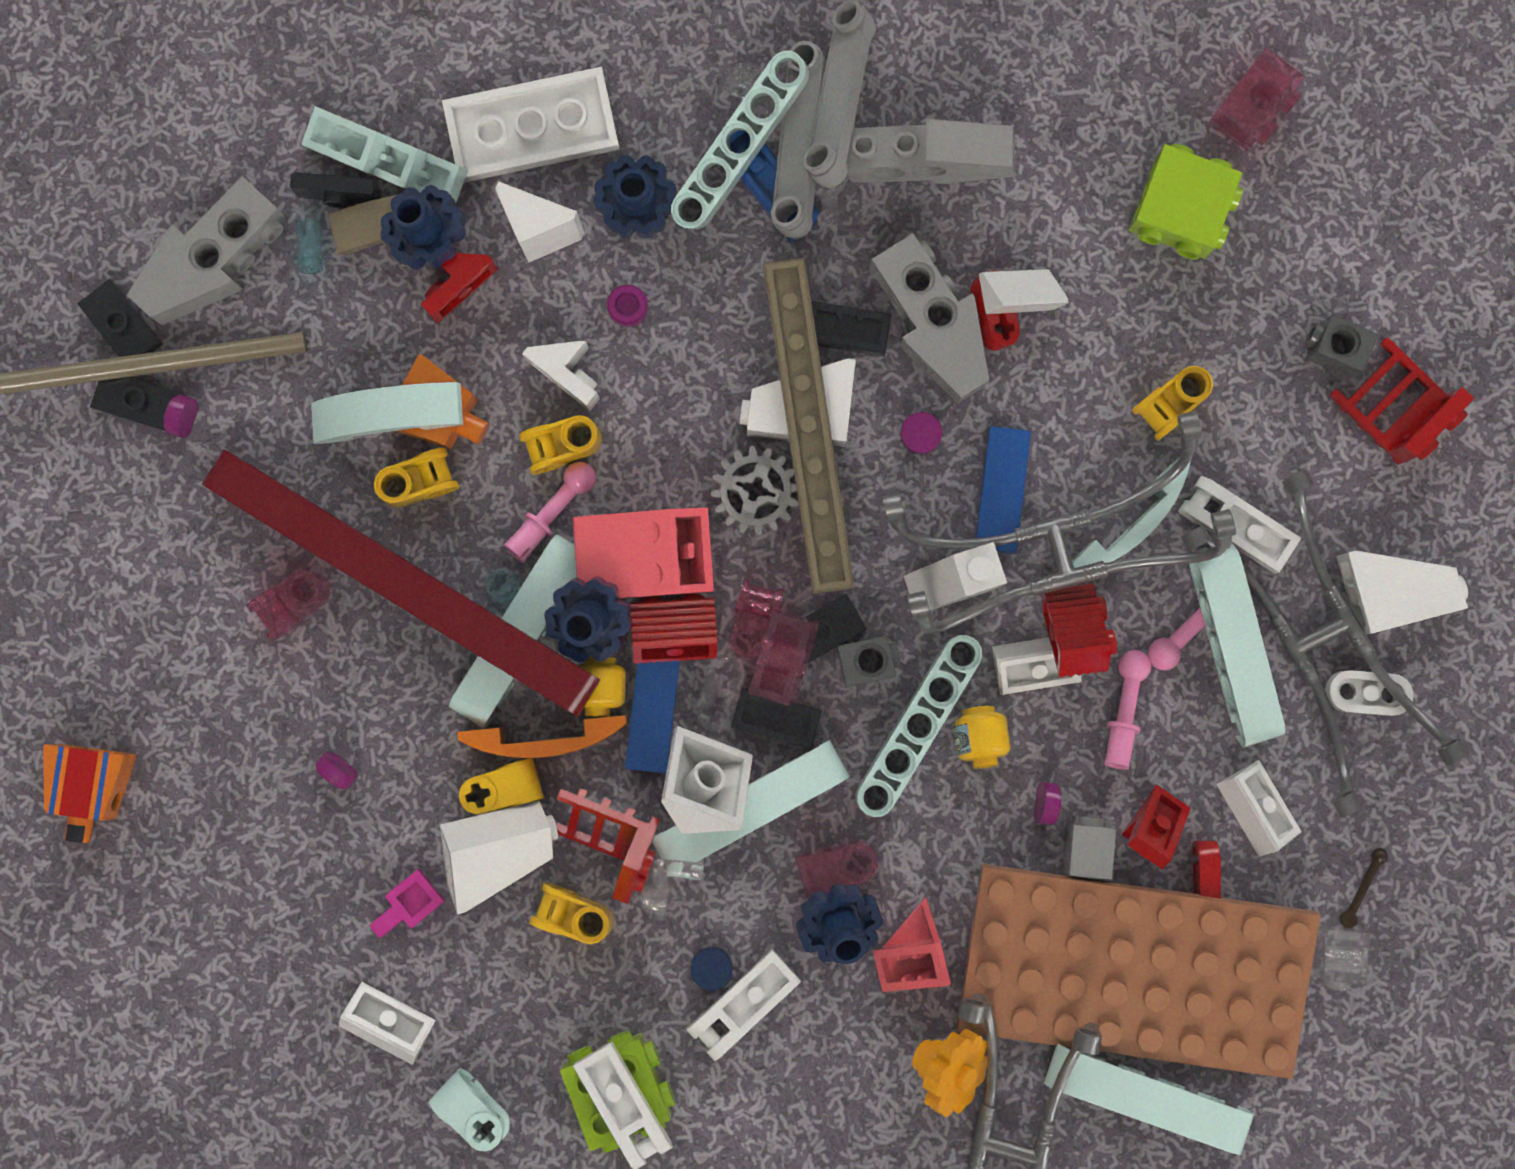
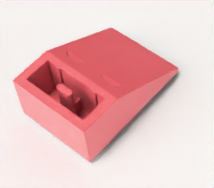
M708 507L572 517L576 578L582 579L585 583L593 577H601L606 582L613 583L618 587V599L700 594L714 591Z

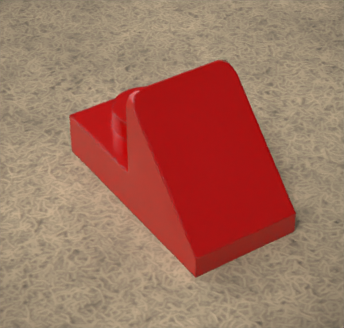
M456 253L452 259L445 261L440 266L450 278L445 282L440 280L433 284L424 295L426 299L421 305L438 324L489 279L498 268L494 261L486 254Z
M1156 784L1122 835L1128 839L1127 845L1138 852L1143 858L1148 859L1160 869H1163L1172 861L1191 808Z

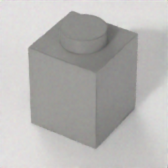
M1079 816V824L1067 823L1063 873L1069 876L1112 880L1116 829L1104 826L1105 818Z

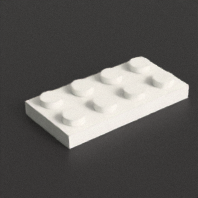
M602 67L442 100L455 164L468 169L464 183L620 150Z

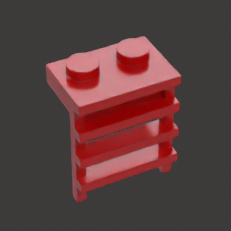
M1386 337L1380 345L1390 356L1348 399L1337 388L1328 396L1340 406L1339 408L1344 413H1347L1357 423L1361 430L1368 433L1375 440V443L1393 458L1392 460L1397 465L1414 458H1418L1421 461L1438 447L1440 443L1436 438L1445 428L1448 431L1453 430L1468 416L1464 409L1475 398L1463 387L1446 394L1393 341ZM1398 362L1408 373L1365 416L1354 405ZM1416 379L1426 390L1382 433L1372 422Z
M580 788L577 795L560 789L557 800L572 805V811L568 826L555 822L558 835L623 860L624 862L612 898L628 904L633 891L642 893L650 873V868L656 852L650 850L660 819L651 817L650 822L646 823L634 818L636 810L630 807L623 814L610 808L612 800L603 798L602 803L598 804L586 799L587 790ZM583 810L597 815L591 836L578 831ZM606 820L621 825L615 845L601 840Z

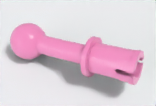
M582 461L570 464L563 475L564 484L536 516L529 512L525 515L526 521L503 545L512 557L524 563L545 536L550 538L553 535L549 525L576 494L587 493L594 487L596 473L591 465Z
M1200 608L1169 638H1159L1151 643L1148 649V657L1152 666L1166 671L1178 665L1181 659V649L1205 626Z
M1140 650L1125 652L1118 662V670L1124 681L1116 721L1107 722L1110 734L1104 763L1106 766L1115 769H1129L1135 734H1140L1141 730L1140 727L1133 725L1140 682L1149 676L1152 665L1148 655Z

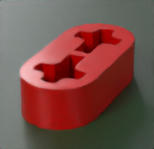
M977 277L972 282L970 293H973L975 296L984 347L992 351H998L1013 345L1018 340L1020 334L1017 313L986 314L980 279ZM994 326L997 329H1002L1003 336L1001 333L995 332Z
M1193 841L1192 853L1198 856V863H1193V894L1221 899V858L1217 841Z

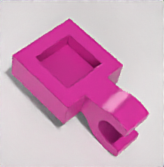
M419 868L384 896L392 907L373 921L369 927L379 939L396 927L402 920L412 929L446 900Z

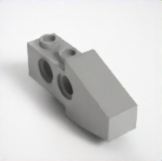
M926 119V125L853 128L846 162L848 165L847 175L851 182L873 183L932 180L934 184L1014 177L1015 135L1013 126Z
M241 176L186 234H183L173 224L167 229L127 296L150 318L163 326L240 292L243 288L231 277L236 272L238 274L245 272L255 260L254 253L264 243L270 244L281 235L284 229L282 224L287 218L252 184ZM240 223L248 224L247 231L243 236L232 238L235 226ZM212 252H219L217 263L210 268H204L205 258Z
M914 233L872 258L869 269L910 330V333L902 337L900 342L901 348L958 404L984 388L989 381L975 296L971 293L958 302L956 297L959 293L955 284L948 275L941 276L933 264L936 262V257L931 247L924 240L919 242ZM911 275H919L925 279L927 288L923 291H913L907 286L906 278ZM933 309L945 311L949 316V323L944 326L933 324L928 317V312Z

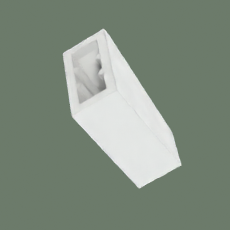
M847 358L821 367L833 446L845 447L847 441L856 359ZM780 380L753 388L751 399L742 400L740 424L747 425V436L789 440Z
M994 542L951 555L903 576L909 594L925 591L930 611L995 590L1007 583Z
M1352 551L1336 556L1350 607L1366 634L1376 633L1468 608L1466 603L1468 588L1462 576L1458 575L1457 568L1362 551Z
M539 800L440 824L447 887L457 914L469 911L553 859L552 841L558 839L557 827L553 816L545 815Z

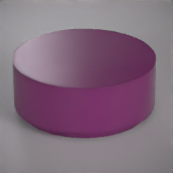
M621 285L610 293L607 300V310L609 316L616 324L623 327H633L645 319L648 312V301L644 292L634 285Z
M180 394L172 398L164 415V428L168 434L180 438H186L190 435L199 410L196 399Z
M917 412L910 415L901 427L900 438L902 444L908 451L914 454L923 455L932 452L939 445L942 438L940 422L936 417L926 412Z
M325 751L315 763L317 772L337 788L349 789L358 778L357 771L333 752Z
M1049 782L1039 783L1034 807V820L1036 823L1053 825L1058 820L1062 801L1061 789L1058 784Z

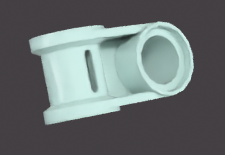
M459 1068L429 1100L430 1107L440 1119L460 1134L472 1148L483 1152L492 1150L509 1132V1115L485 1091L477 1080L474 1083L471 1081L474 1077L469 1072ZM490 1120L495 1126L491 1132L485 1135L480 1129Z

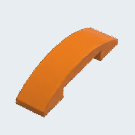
M628 715L583 719L585 732L583 737L506 744L504 728L457 732L458 741L491 754L516 758H540L563 755L593 746L619 732L629 724Z

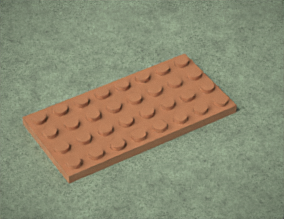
M981 864L961 999L971 998L976 993L986 996L993 1010L997 1037L1049 1045H1057L1059 1043L1064 1047L1072 1048L1075 1029L1083 1028L1086 1023L1091 1022L1099 1027L1100 1034H1102L1099 1052L1293 1079L1321 915L1313 910L1228 898L1219 899L1193 893ZM958 1018V1032L968 1029L976 1034L986 1035L985 1023L973 1024Z

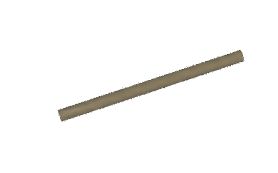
M304 332L0 373V395L307 352Z

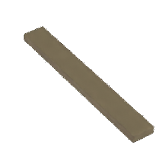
M803 257L763 263L812 595L854 589L805 259Z

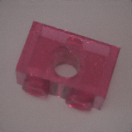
M1266 47L1208 123L1246 152L1255 142L1262 146L1278 126L1272 121L1277 113L1281 110L1287 114L1301 97L1302 93L1296 89L1306 76ZM1251 97L1262 98L1267 105V109L1257 108L1253 104Z
M781 610L772 611L748 693L787 706L796 703L820 622Z

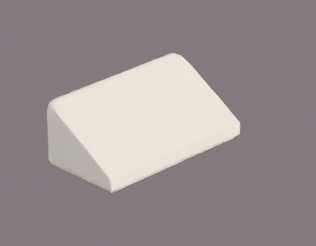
M1049 269L982 272L979 274L986 314L1049 311L1069 303L1066 294Z
M1049 637L992 646L1000 695L1082 682L1081 675L1075 674L1072 677L1066 675L1063 678L1058 676Z
M1259 760L1216 784L1259 857L1277 852L1302 832Z
M361 982L340 1017L339 1027L413 1065L436 1020Z

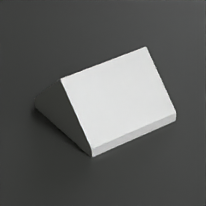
M498 181L495 190L528 263L582 240L584 230L577 211Z
M677 726L674 729L661 802L682 834L739 830L743 824L753 755Z

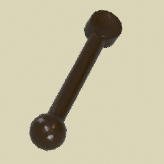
M1377 848L1372 852L1371 857L1373 861L1348 911L1340 915V923L1346 928L1356 926L1358 922L1356 913L1380 865L1388 860V853L1383 848Z

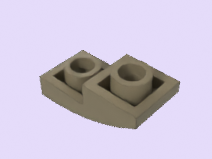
M397 195L364 202L328 214L337 253L347 256L380 243L387 245L381 239V218L385 214L393 212L390 203L392 198Z

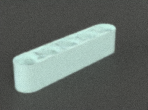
M782 51L770 60L676 195L671 205V214L678 225L688 229H700L712 220L806 86L809 79V70L807 64L797 53ZM788 61L798 63L800 68L798 78L791 83L781 82L778 77L780 66ZM769 96L775 102V109L769 117L765 119L758 118L754 112V105L759 98ZM738 131H747L750 136L749 148L745 152L734 153L730 147L732 135ZM722 165L726 171L725 182L720 187L712 188L707 183L706 174L712 166ZM690 199H697L702 206V214L694 222L687 221L683 215L684 204Z
M558 534L552 538L503 615V620L536 640L541 635L543 637L546 635L547 623L544 614L550 606L555 604L553 593L571 579L576 578L573 543ZM478 656L453 695L449 708L485 729L492 721L490 716L496 706L501 707L514 686V683H512L514 678Z
M1231 543V546L1221 556L1208 561L1189 563L1227 710L1231 722H1236L1240 733V735L1236 736L1237 740L1245 748L1284 735L1285 724L1243 563L1238 550Z
M958 635L949 639L943 645L872 762L855 793L856 803L866 815L881 817L888 814L894 807L982 659V648L973 637ZM956 643L966 644L971 650L972 657L966 666L955 664L951 658V649ZM936 678L944 679L950 686L949 697L943 702L935 701L929 693L930 683ZM916 713L924 715L929 722L928 732L920 738L913 737L907 729L909 718ZM895 749L902 750L907 756V766L900 773H891L885 764L886 756ZM874 785L881 786L886 793L885 803L877 809L868 808L864 803L863 797L865 791Z
M828 740L810 752H806L789 761L779 769L769 772L749 783L743 824L739 830L682 834L675 824L670 829L655 835L652 843L669 875H674L848 779L850 775L833 744Z
M1059 1043L1056 1045L1044 1084L1050 1088H1053L1057 1075L1070 1052V1049ZM1081 1053L1062 1092L1237 1155L1242 1154L1254 1117L1253 1112L1241 1106H1238L1237 1109L1224 1104V1100L1198 1092V1095L1191 1093L1179 1084L1162 1078H1158L1157 1081L1145 1076V1072L1119 1064L1117 1067L1105 1062V1058Z

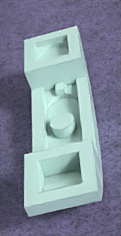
M461 383L411 384L367 389L335 395L311 403L313 444L353 440L354 436L420 428L429 430L463 425Z
M1180 457L1168 466L1153 482L1170 470ZM1190 462L1171 483L1155 493L1159 499L1107 550L1097 540L1089 543L1072 559L1074 568L1104 561V563L1112 562L1125 555L1149 536L1165 518L1177 500L1187 477Z

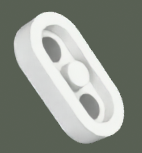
M1340 671L1333 674L1325 686V692L1331 706L1341 712L1396 716L1406 711L1394 697L1389 703L1382 699L1381 694L1385 687L1373 672ZM1388 673L1398 687L1413 702V689L1410 683L1400 675ZM1345 683L1352 688V696L1347 700L1340 694V688Z

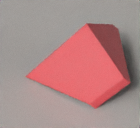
M925 897L881 949L872 951L882 992L944 987L951 984L941 941Z

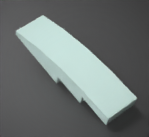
M316 106L301 145L405 189L413 187L421 193L426 186L434 185L439 190L447 191L453 197L455 203L468 172V169Z

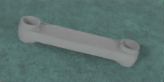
M848 0L842 3L835 10L832 17L834 28L810 144L803 157V165L807 174L816 183L825 188H833L839 185L848 173L846 162L870 42L876 32L874 18L864 5L855 0Z
M810 41L798 42L790 49V51L797 53L805 63L810 60L812 61L807 65L809 79L806 86L782 118L774 198L771 209V218L775 227L781 234L792 239L802 238L807 235L813 224L812 216L816 182L807 174L803 165V157L810 144L827 58L821 49ZM788 61L786 83L794 82L798 78L800 72L798 63ZM798 212L792 221L787 222L790 215Z

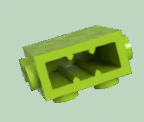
M1164 144L1155 157L1128 231L1138 234L1137 238L1147 244L1160 245L1163 243L1176 248V253L1182 257L1193 260L1205 259L1215 248L1220 250L1226 240L1230 226L1225 225L1224 222L1228 212L1236 210L1244 189L1238 187L1243 172L1233 169L1232 164L1218 158L1208 160L1194 155V151L1185 145L1172 144L1170 146Z
M630 1030L608 1038L606 1040L607 1043L611 1041L614 1043L657 1120L665 1129V1122L671 1119L672 1111L670 1107L675 1106L676 1101L669 1082L664 1081L661 1083L655 1069L656 1066L661 1065V1061L654 1042H645L642 1033L632 1036ZM585 1046L567 1055L569 1061L563 1063L560 1073L589 1151L601 1148L602 1152L606 1153L620 1147L573 1067L574 1063L593 1052L591 1046ZM644 1127L631 1134L632 1136L641 1132L642 1137H648Z

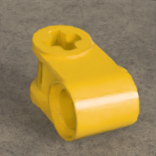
M1188 366L1165 385L1155 389L1131 411L1135 415L1140 414L1156 432L1154 437L1159 441L1178 425L1177 415L1191 412L1211 394L1213 388L1212 377L1203 367ZM1183 378H1192L1198 383L1199 394L1197 397L1187 396L1181 388Z
M578 415L552 424L540 425L525 430L519 434L520 442H525L532 463V466L529 467L531 475H539L595 454L601 447L602 433L588 417ZM580 427L590 428L592 435L590 441L581 447L574 446L572 435L575 430Z
M446 448L432 449L418 454L412 459L385 467L379 471L374 481V489L378 497L389 506L395 508L406 507L425 499L440 497L456 491L460 486L458 481L452 479L445 459L448 456ZM433 466H434V468H435V471H436V474H437V477H438V481H436V478H435V475H434V472H433V469H432ZM394 478H403L406 482L405 491L398 497L387 496L386 486L388 482Z
M533 758L507 764L497 768V770L472 777L463 783L459 791V801L462 807L472 814H485L544 798ZM479 784L481 789H489L490 796L484 799L485 806L481 807L479 802H471L470 795L476 792L475 785Z
M543 882L541 889L544 891L537 913L535 916L530 917L529 924L541 930L564 935L585 944L598 943L610 934L613 929L614 918L608 907L579 896L572 890ZM587 912H595L602 918L603 929L600 933L591 934L584 928L583 917Z

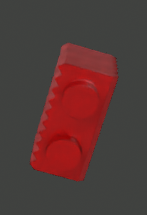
M1094 583L1075 585L1048 593L1045 592L1042 599V613L1058 676L1063 678L1066 675L1072 677L1075 674L1080 676L1083 673L1088 675L1091 672L1097 674L1100 671L1104 673L1108 671L1111 655L1117 653V642L1113 629L1106 630L1104 621H1107L1106 601L1104 596L1097 597Z
M687 594L682 596L680 600L663 601L660 597L651 596L641 598L639 602L630 603L634 663L639 664L643 662L647 664L658 661L663 663L675 660L680 662L691 659L706 660L708 658H717L718 641L714 598H704L700 594Z

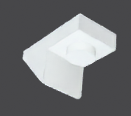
M586 341L527 347L522 353L528 363L588 411H591L600 400L598 393L594 390L597 383L580 369L575 374L571 372L573 367L589 349Z

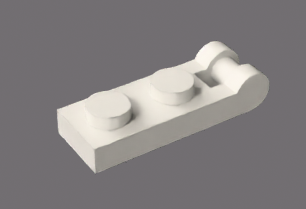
M1200 476L1194 485L1196 492L1190 501L1185 500L1178 512L1200 526L1204 525L1206 530L1214 534L1211 513L1204 508L1210 499L1220 504L1216 512L1226 509L1231 511L1236 527V535L1232 536V544L1235 545L1236 549L1274 574L1280 573L1300 542L1301 537L1213 480Z
M771 949L717 1001L693 1021L686 1030L694 1039L700 1038L708 1047L706 1050L707 1054L716 1061L801 982V979ZM718 1018L729 1029L722 1036L711 1026Z
M612 1041L574 1063L575 1071L632 1169H638L647 1164L646 1159L653 1154L659 1152L662 1155L673 1148L668 1134L660 1125ZM644 1127L649 1137L637 1143L631 1134Z

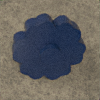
M623 155L617 161L608 163L605 167L606 178L598 180L594 185V204L596 210L604 214L606 228L616 232L622 238H629L636 231L644 239L664 230L666 226L665 216L671 214V205L677 195L675 183L667 180L666 167L660 162H655L653 158L647 155L639 158L637 162L630 156Z
M428 185L420 193L417 189L409 187L401 194L392 198L390 204L393 212H389L381 218V239L391 248V255L400 264L407 265L413 270H418L427 262L431 267L438 268L445 261L455 256L456 247L454 243L460 242L466 236L464 227L466 218L461 210L455 206V200L447 191L439 190L434 185Z
M598 576L593 577L587 583L580 578H573L553 593L555 604L550 606L544 614L547 623L546 633L550 638L559 639L558 650L562 655L571 657V659L579 663L584 662L591 655L595 660L602 662L622 648L624 644L622 635L626 634L632 627L631 606L624 600H617L619 589L615 584L606 582Z
M836 884L830 889L829 893L816 891L800 907L803 918L796 923L798 936L804 950L809 953L817 952L822 962L854 963L866 954L870 947L878 942L876 930L883 925L881 912L873 895H863L860 887L857 885Z

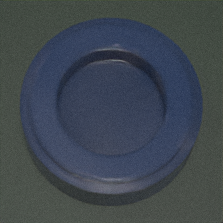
M706 947L696 953L691 963V976L700 988L709 991L718 990L724 987L731 979L733 971L732 961L723 949Z

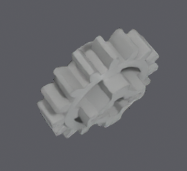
M750 446L749 456L743 457L738 450L734 451L735 462L732 465L724 460L720 462V466L725 472L724 476L713 475L712 481L720 485V489L711 491V498L722 501L715 508L716 514L727 513L729 516L725 521V526L729 528L735 522L739 523L740 535L743 536L747 532L748 527L754 528L757 537H761L762 527L768 526L773 533L778 532L776 521L781 519L789 523L791 517L786 512V509H797L799 505L798 501L790 498L791 494L797 493L796 484H790L789 481L794 477V469L785 471L783 466L786 462V457L781 456L776 461L772 460L771 448L768 447L764 451L763 456L757 455L754 446ZM756 465L754 472L744 477L735 475L744 467ZM771 470L781 480L784 492L772 486L768 478ZM755 482L762 483V491L768 493L766 497L758 496L756 501L749 500V492L743 490V488L753 487ZM728 492L739 496L743 504L740 514L730 504ZM767 506L777 507L769 516L755 519L757 511Z

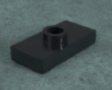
M300 172L291 173L290 188L299 198L322 200V204L329 207L346 208L348 202L364 203L380 199L381 190L372 178Z
M110 278L77 303L119 357L152 353L163 345L117 284Z
M811 301L818 346L885 357L892 314Z
M132 377L102 380L97 384L90 408L166 432L164 428L166 408L172 398L179 394H184Z
M846 593L775 634V637L796 671L864 632L867 628Z
M742 687L731 727L811 750L822 710Z

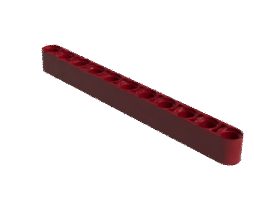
M222 450L203 480L202 485L570 713L579 717L601 681L598 677L254 466L242 461L229 451Z

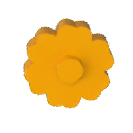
M964 1029L960 1034L953 1031L943 1041L939 1039L934 1041L926 1039L919 1044L913 1056L912 1066L914 1070L918 1071L919 1077L924 1080L922 1087L927 1091L924 1103L931 1110L944 1117H948L953 1111L958 1114L961 1113L973 1101L976 1087L980 1086L984 1081L988 1067V1057L985 1056L987 1041L983 1040L980 1035Z

